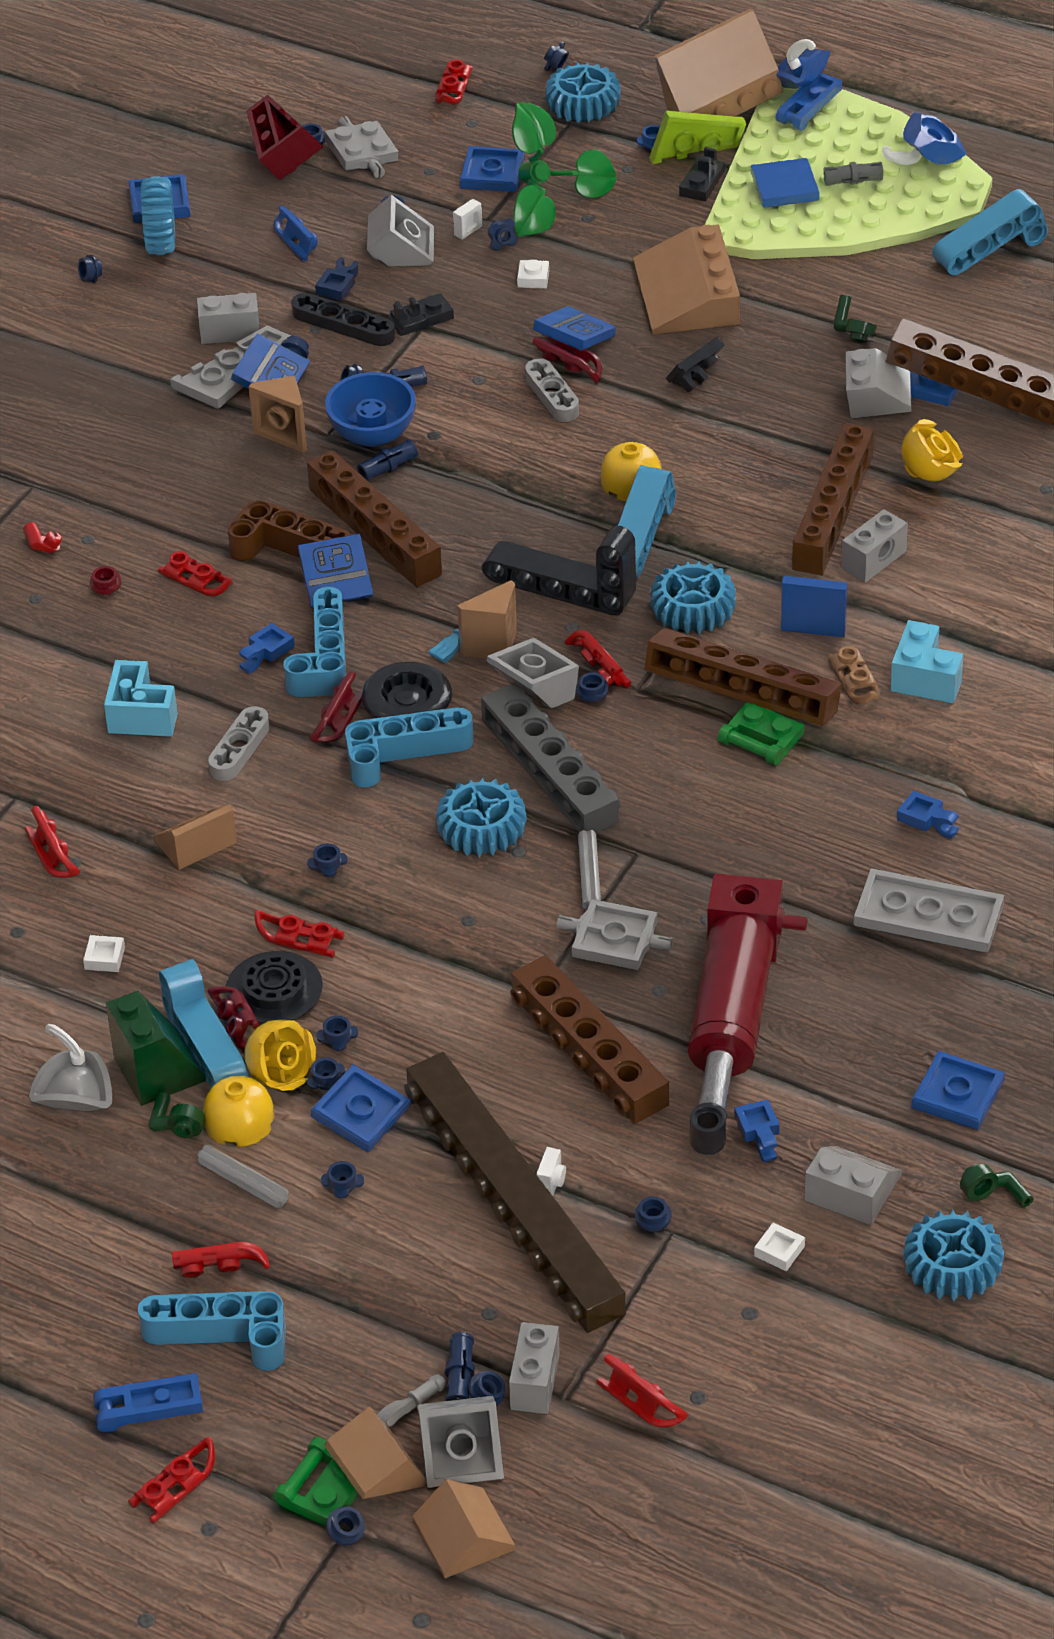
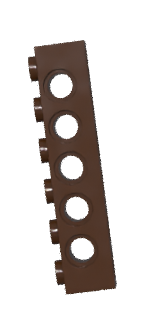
M902 319L891 340L885 362L1054 425V374L907 319Z
M843 424L794 537L792 570L823 576L873 458L874 429L859 425Z
M331 450L307 462L309 490L352 530L360 534L363 540L416 588L442 575L441 547L336 452Z
M663 628L648 641L644 667L646 671L821 726L826 724L838 711L842 688L841 682L667 628Z
M546 955L511 973L512 989L510 994L514 1003L520 1008L523 1007L531 1015L534 1024L540 1029L543 1028L551 1036L554 1045L559 1050L563 1049L571 1057L575 1067L579 1071H584L592 1079L595 1088L600 1093L604 1092L613 1101L616 1110L620 1114H625L634 1124H637L669 1106V1081Z

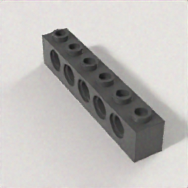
M514 682L481 697L482 721L579 832L582 830H593L595 833H598L619 823L621 802L617 793L613 789L610 790L603 783L598 771L592 770L587 765L581 752L571 747L564 733L556 730L544 711L540 712L527 692H523Z

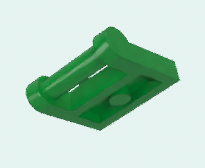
M746 702L733 719L720 728L717 740L725 745L733 744L766 758V762L777 766L804 735V724Z
M314 1437L307 1446L308 1453L287 1482L277 1487L273 1493V1498L284 1508L326 1526V1521L331 1512L339 1507H349L359 1493L324 1446L327 1440L321 1437ZM320 1461L328 1464L305 1497L297 1494Z

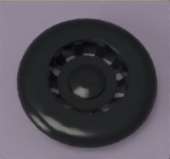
M399 662L374 672L365 682L361 697L367 712L374 718L446 709L452 699V687L447 677L435 667L419 662Z
M269 951L251 956L236 966L227 980L226 987L238 989L244 995L258 1022L264 1024L267 1021L295 1020L309 1012L320 998L323 981L318 968L307 958L292 952ZM238 1008L237 1013L239 1014L243 1009Z

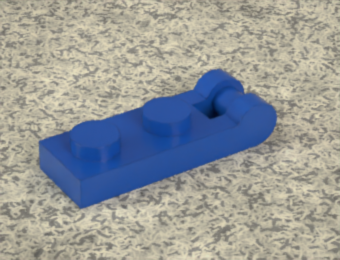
M820 73L813 82L802 86L779 107L776 113V121L782 124L790 123L793 128L803 131L808 121L842 90V80Z
M197 1373L103 1388L93 1394L94 1407L99 1411L96 1415L97 1428L101 1432H112L122 1425L203 1412ZM125 1404L124 1407L115 1408L116 1405Z

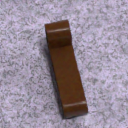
M262 500L248 503L228 526L230 554L234 559L241 561L254 558L264 546L299 557L298 545L352 535L346 529Z

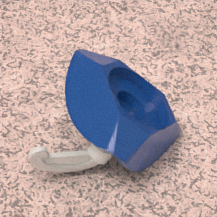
M808 39L795 42L788 49L787 58L778 66L779 72L776 76L781 80L782 87L798 89L813 82L825 69L831 52L815 49V43Z
M914 112L911 115L903 132L904 140L914 147L911 153L891 151L889 146L882 148V154L887 160L902 165L914 164L922 156L936 164H949L966 155V150L956 133L935 116L920 112Z

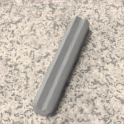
M582 830L578 834L582 904L586 911L591 899L601 901L597 838L593 830Z
M205 1145L202 1150H199L197 1155L199 1164L276 1208H282L289 1199L288 1189L211 1145Z

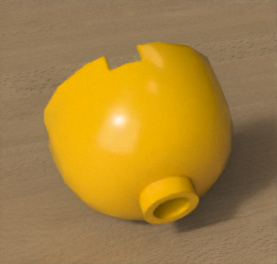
M923 419L918 421L905 435L901 446L905 469L911 476L936 482L946 479L962 466L959 460L963 458V455L956 441L946 430L940 433L934 429L937 425L935 422Z
M638 442L621 443L611 448L602 460L601 486L604 492L609 495L610 491L617 494V499L627 501L635 476L641 465L662 469L656 453L647 445Z
M293 1020L267 1021L253 1031L245 1046V1063L248 1072L260 1084L273 1090H294L303 1085L308 1079L304 1078L308 1069L316 1061V1046L312 1034Z
M230 1076L221 1079L212 1086L204 1099V1127L208 1135L219 1144L225 1145V1141L236 1142L237 1147H245L259 1142L271 1131V1123L274 1119V1105L267 1089L255 1079L247 1076Z

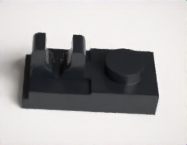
M704 148V156L700 155L680 184L679 196L707 201L726 169L725 162L717 161V149Z
M439 293L418 301L414 297H410L409 305L402 307L399 301L395 302L393 305L394 310L390 311V315H388V319L394 323L395 330L400 336L454 319V310L443 295Z
M717 336L677 364L666 377V380L674 385L679 382L687 392H691L697 386L692 378L696 379L701 385L707 379V374L701 367L707 370L720 359L717 354L725 345Z

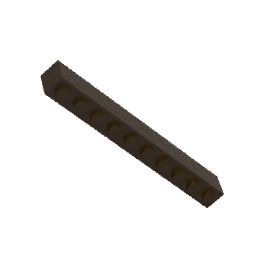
M444 1051L407 1067V1084L404 1085L407 1097L411 1100L412 1104L417 1103L421 1108L426 1124L429 1127L434 1126L438 1131L443 1147L447 1151L452 1150L455 1154L461 1171L465 1175L469 1173L480 1197L483 1199L487 1197L492 1204L497 1220L500 1223L505 1222L515 1244L518 1247L523 1246L527 1251L536 1272L541 1271L547 1278V1284L555 1297L560 1296L564 1301L571 1320L575 1323L579 1322L584 1330L589 1333L625 1316L626 1303L623 1288Z

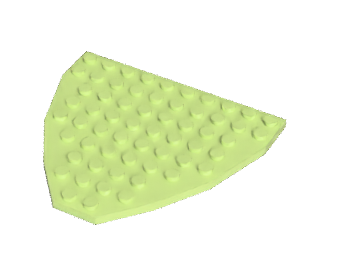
M783 88V93L757 105L705 225L719 224L727 253L730 256L749 259L851 255L915 242L957 229L984 210L992 188V177L966 155L949 164H936L923 156L918 162L910 165L897 164L887 160L882 154L884 146H889L891 151L911 153L914 149L903 137L904 128L910 117L899 110L843 89L808 121L803 131L793 128L790 123H779L776 121V113L779 107L800 89ZM807 158L820 192L819 200L762 207L751 175V165ZM849 162H856V164L882 162L883 180L858 182L857 185H851V183L825 185L824 167L849 165Z

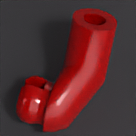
M34 522L27 523L23 527L25 537L32 549L46 553H54L60 549L62 537L59 533L55 532L53 535L52 531H49L45 536H42L38 525Z

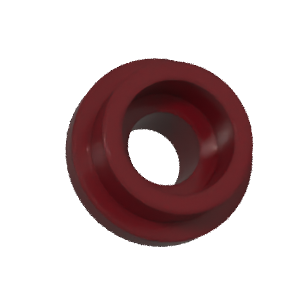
M110 566L98 567L93 571L90 578L91 589L103 595L117 591L122 583L121 576Z

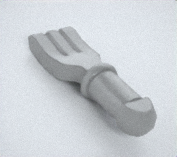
M440 1375L431 1376L428 1378V1381L414 1391H409L407 1393L408 1398L388 1404L377 1415L387 1426L394 1425L403 1415L415 1407L418 1408L417 1405L422 1404L438 1391L441 1392L445 1387V1379Z

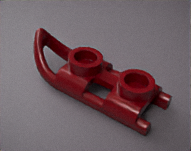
M548 336L547 339L551 343L538 337L533 339L532 344L537 346V350L542 352L543 358L551 361L560 359V361L565 363L567 370L573 372L584 370L594 383H599L602 365L594 353L586 349L578 350ZM567 349L573 351L574 354L567 352ZM590 360L594 363L596 372L588 365Z
M349 671L343 677L341 683L334 687L333 698L328 706L323 707L321 711L322 720L309 737L311 741L319 743L332 742L344 734L346 727L351 722L362 702V690L355 695L350 687L356 677L354 671ZM343 707L348 710L346 716L341 714ZM326 726H331L335 732L333 735L327 737L320 736Z
M233 987L209 988L207 992L218 1008L217 1017L223 1020L227 1027L226 1032L233 1038L236 1046L245 1053L247 1041L244 1033L248 1025H251L253 1029L260 1026L244 995L238 989ZM221 993L231 994L228 999L224 998L221 1000L219 997ZM238 1008H242L243 1010L237 1014Z

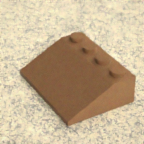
M751 8L654 56L667 111L735 117L783 93L781 80L776 76L779 72L755 12Z
M719 224L688 228L633 257V264L652 335L740 324V294Z

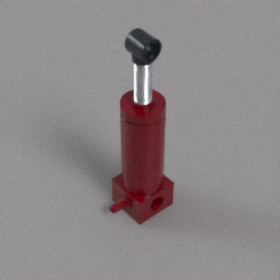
M715 873L713 876L707 908L708 942L688 1045L690 1060L697 1068L704 1071L699 1105L690 1114V1145L693 1150L700 1154L713 1155L720 1152L726 1144L727 1113L725 1106L730 1077L745 1073L753 1065L770 964L777 960L780 936L783 929L802 931L807 929L808 919L806 917L784 915L785 909L782 908L783 880Z

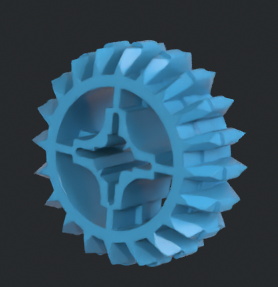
M577 62L575 66L566 65L565 69L559 68L556 73L550 74V80L547 81L545 87L547 106L550 107L551 113H556L557 118L565 117L567 122L576 120L577 123L580 121H587L589 123L593 119L600 121L601 116L609 117L610 112L616 111V106L619 105V79L616 78L615 73L609 72L607 67L600 68L599 64L592 66L587 62L585 65H580Z
M160 176L143 179L141 183V208L146 251L149 254L156 255L172 253L175 249V216L171 181L168 177Z
M686 561L683 566L674 563L673 569L664 568L662 575H656V580L650 590V605L656 620L662 621L664 627L672 626L674 631L685 630L686 635L690 631H697L700 635L704 629L712 632L714 626L723 627L724 621L730 620L734 607H736V588H734L730 575L724 574L723 568L714 569L712 563L707 566H703L700 561L697 564H689Z
M482 777L480 782H473L469 778L466 785L457 783L455 790L447 789L445 797L440 798L436 812L437 830L440 836L443 837L445 845H451L454 852L463 849L466 856L476 852L480 858L482 853L489 852L494 856L496 850L499 849L506 852L508 845H516L517 839L523 836L527 816L523 798H520L517 790H511L508 783L499 785L497 779H494L492 782H486Z
M954 1209L951 1210L949 1215H943L938 1210L934 1219L924 1215L921 1223H914L911 1233H908L905 1239L903 1260H905L907 1275L912 1276L914 1286L923 1285L925 1294L935 1291L939 1300L944 1295H950L953 1302H955L959 1295H963L967 1300H970L973 1292L983 1295L986 1287H993L996 1277H999L1002 1271L1004 1251L1002 1250L1003 1246H1001L1000 1235L994 1234L995 1230L992 1224L984 1225L982 1216L971 1219L968 1210L963 1215H956ZM926 1253L932 1256V1260L926 1255Z

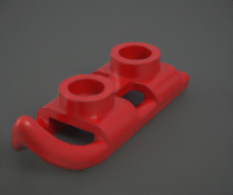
M459 59L451 60L444 69L442 79L436 91V102L438 104L444 101L450 105L459 104L463 98L473 67L465 65ZM458 77H463V82L459 81ZM443 92L457 93V97L453 98Z
M182 551L172 553L170 561L164 567L161 566L158 569L160 574L206 596H218L224 593L230 585H233L230 577L222 575L220 571L213 569L208 563H198ZM186 571L192 575L189 579H186L181 574ZM213 579L222 583L214 589L206 588V585Z
M577 630L565 640L566 645L584 647L580 652L591 667L595 664L601 667L597 672L604 677L609 686L613 682L618 686L623 684L626 688L631 685L632 682L622 672L621 666L589 632Z
M33 806L31 812L38 823V827L36 830H33L32 826H25V831L46 871L52 876L59 878L79 875L80 870L67 857V843L64 840H59L56 834L54 819H48L46 813L40 810L39 806ZM46 843L49 846L48 852H45L42 847L45 846ZM59 861L68 869L67 872L55 869Z
M256 910L254 913L258 932L264 939L276 945L334 958L335 950L329 949L328 946L332 938L343 940L345 936L344 931L331 927L330 924L325 922L310 924L295 915L279 917ZM262 919L280 926L276 936L268 933L261 922ZM299 935L309 937L308 944L297 942V937Z
M235 1242L171 1252L174 1269L181 1268L182 1277L185 1278L201 1276L204 1274L203 1267L218 1265L219 1272L237 1271L241 1268L240 1259L255 1260L265 1269L270 1268L269 1260L264 1250L249 1242Z
M610 1353L604 1357L603 1361L611 1366L613 1371L610 1380L607 1381L600 1377L596 1383L645 1422L656 1427H671L687 1419L688 1413L667 1399L658 1385L651 1384L645 1378L639 1377L631 1364L624 1363L621 1359L612 1356ZM629 1389L638 1395L636 1402L626 1396ZM660 1405L676 1415L675 1418L666 1420L657 1419L653 1416Z
M206 1437L183 1455L174 1458L159 1475L146 1482L142 1488L134 1493V1496L128 1500L129 1505L135 1508L140 1502H145L155 1512L149 1517L152 1524L157 1522L209 1476L215 1462V1447L212 1439ZM204 1448H207V1463L203 1471L200 1472L193 1466L191 1459ZM178 1483L182 1486V1489L173 1496L168 1490Z

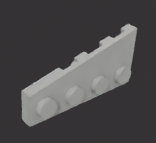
M267 325L238 341V347L231 350L223 349L216 353L215 359L204 365L200 362L192 366L191 373L183 377L179 374L170 379L171 388L219 409L244 387L231 380V376L256 334L258 333L279 345L291 335Z

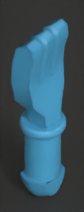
M459 628L455 629L452 635L444 638L433 647L428 654L444 663L452 659L459 651Z

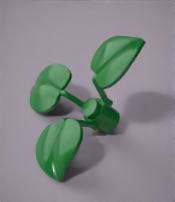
M525 102L515 104L512 137L519 150L527 154H535L529 157V161L522 163L519 167V178L527 186L519 191L514 205V233L517 237L542 233L552 226L556 216L555 204L551 198L544 196L546 190L538 184L545 182L549 176H577L575 189L586 198H597L607 194L614 187L617 180L616 171L609 158L598 150H587L580 154L576 161L577 171H552L546 162L538 160L544 153L543 146L554 142L556 128L552 117L544 109Z

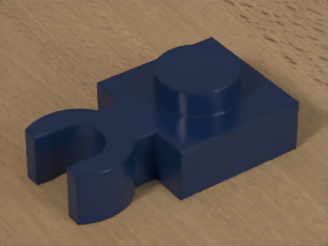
M339 258L336 261V270L327 268L315 284L316 294L343 301L355 284L354 277L359 273L358 261H354L351 266H345L344 258Z

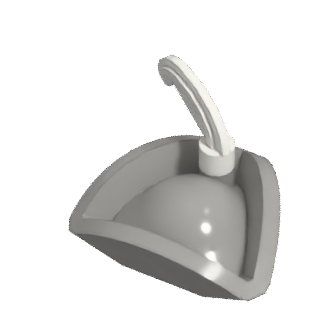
M53 1024L45 1026L46 1032L49 1035L54 1034L69 1050L54 1055L41 1067L32 1083L29 1094L30 1100L59 1109L93 1111L108 1108L112 1104V1087L107 1067L101 1056L97 1052L81 1049L59 1027Z

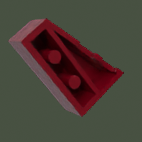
M266 95L246 111L258 160L279 180L287 174L294 172L300 164L323 148L303 126L269 95Z

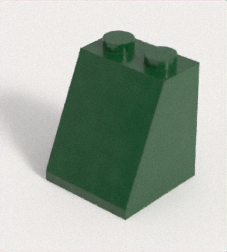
M139 990L106 1002L114 1060L141 1106L155 1101L159 1092L171 1095L206 1081L205 1074L178 1029Z

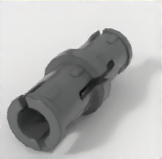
M881 161L867 164L849 162V165L824 167V182L828 186L841 183L857 185L858 182L883 180V165Z

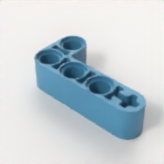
M1016 189L939 240L933 247L932 256L949 274L958 275L1017 235L1029 246L1038 245L1045 239L1048 233L1042 209L1024 190Z
M643 465L637 471L618 526H623L630 530L635 537L636 578H639L643 571L662 514H671L676 499V488L672 471Z
M322 587L314 593L315 653L294 654L284 660L285 688L291 696L333 695L334 687L339 685L343 677L346 676L343 602L341 591L337 588Z
M449 708L359 720L350 723L345 729L347 758L353 783L359 787L376 785L381 779L380 762L460 752L469 749L474 742L471 712L464 708Z
M189 959L160 970L161 995L167 1016L178 1029L206 1076V1081L210 1088L221 1079L230 1076L249 1077L242 1056L205 997L203 979L196 962L193 959Z
M274 1292L152 1295L144 1298L138 1305L141 1335L150 1344L249 1342L252 1363L256 1368L265 1371L275 1370L284 1362L286 1339L284 1307L282 1298Z

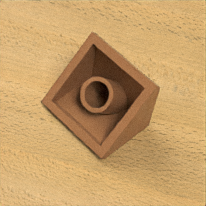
M295 376L251 383L249 385L253 433L304 453L307 450L303 402Z
M512 580L457 605L460 653L463 656L487 659L488 655L513 646L517 633L515 583Z
M231 804L210 809L154 835V840L177 869L180 870L237 843L233 808Z
M370 1406L327 1439L324 1445L362 1499L421 1488L427 1484V1479L395 1435Z
M445 1479L412 1516L415 1526L444 1579L516 1550L513 1540L482 1487Z

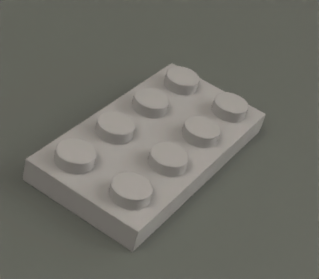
M871 868L854 915V926L988 953L1003 909L1004 895Z

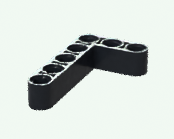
M613 526L597 548L596 566L514 543L500 541L494 546L482 564V572L489 580L499 584L512 580L515 583V588L609 615H620L636 591L635 537L627 528Z

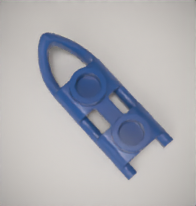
M279 206L280 212L274 220L276 233L302 261H307L310 251L315 250L317 247V236L315 233H311L303 225L302 220L297 218L290 210L284 206ZM286 218L287 223L285 229L282 230L281 223L282 220ZM296 237L299 239L298 245L293 242Z

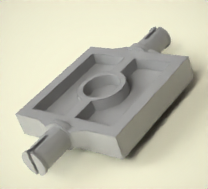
M342 116L338 120L340 127L325 131V142L345 171L368 168L372 171L375 178L379 176L381 178L385 174V170L381 165L398 161V150L378 121H367L362 124L353 125L347 116L345 118Z
M591 899L587 911L579 919L559 915L557 920V929L576 932V938L572 946V957L639 970L644 955L650 948L671 952L673 946V937L654 934V929L658 922L657 912Z

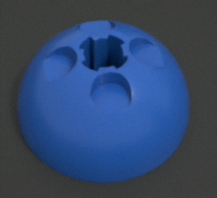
M366 372L344 378L329 390L325 399L328 419L337 433L347 441L365 447L385 445L402 435L412 421L416 406L415 393L407 382L394 375L380 372Z

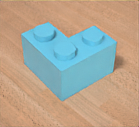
M908 620L892 661L891 691L954 703L962 683L963 653L938 649L940 626Z
M115 660L104 703L108 733L172 737L178 715L174 686L150 684L148 662Z

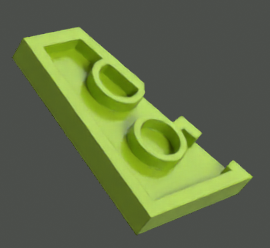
M665 111L649 159L652 164L662 163L664 158L675 156L676 159L687 158L689 153L704 152L705 147L717 149V151L737 148L746 127V122L743 117Z

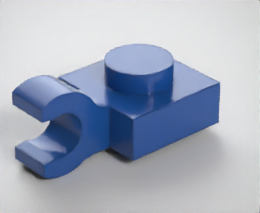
M270 623L250 636L249 646L240 650L239 655L246 659L245 662L240 664V668L247 673H252L257 670L264 658L271 662L294 648V637L273 623Z
M914 790L897 810V821L926 832L931 825L946 838H953L959 831V827L953 825L959 818L956 812L944 810L943 801Z
M769 1100L734 1107V1118L745 1142L756 1140L763 1163L777 1160V1154L774 1150V1147H777V1141L774 1135L780 1134V1124Z

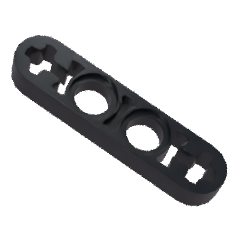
M309 293L298 294L291 300L292 315L299 321L376 346L389 345L395 339L394 323L387 318ZM326 314H336V316H333V317H326V316H324V315H326ZM353 322H361V323H362V324H359V325H350V323H353Z

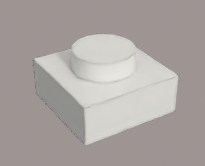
M472 199L453 212L455 236L463 240L482 227V208L480 202Z
M520 260L517 276L518 288L547 289L549 261Z
M90 935L83 960L85 970L119 972L125 949L124 938Z
M547 1147L537 1171V1176L552 1196L556 1187H562L564 1183L566 1166L561 1165V1150Z
M772 1223L754 1247V1256L787 1271L805 1247V1237Z

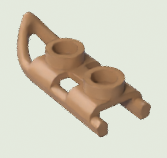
M845 646L839 650V653L827 656L846 693L854 703L866 704L870 700L878 701L880 699L878 685L857 648ZM848 668L850 674L844 675L842 669ZM868 686L871 689L870 692L863 696H857L854 693V690Z

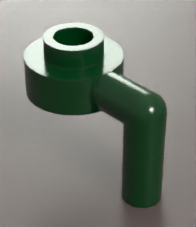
M840 295L833 323L834 329L851 333L850 339L867 342L868 337L874 338L877 325L855 319L847 320L852 297Z
M165 1092L157 1094L148 1123L150 1130L155 1132L171 1130L176 1136L181 1138H191L201 1134L205 1115L199 1108L189 1104H177L171 1108L169 1116H166L171 1096Z
M978 1164L968 1167L962 1174L960 1189L971 1201L983 1200L996 1187L1003 1186L1006 1187L1022 1207L1029 1206L1034 1200L1027 1189L1009 1171L994 1173L987 1164Z

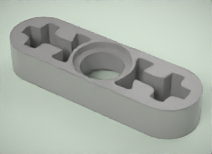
M545 359L529 361L525 366L526 382L553 418L561 422L575 420L579 416V400L557 370ZM549 388L559 389L556 392H547L545 390Z
M257 706L248 707L233 722L209 756L210 775L214 779L228 781L239 774L269 731V718L265 709ZM243 740L247 742L246 745L241 747H235L231 745L234 741Z

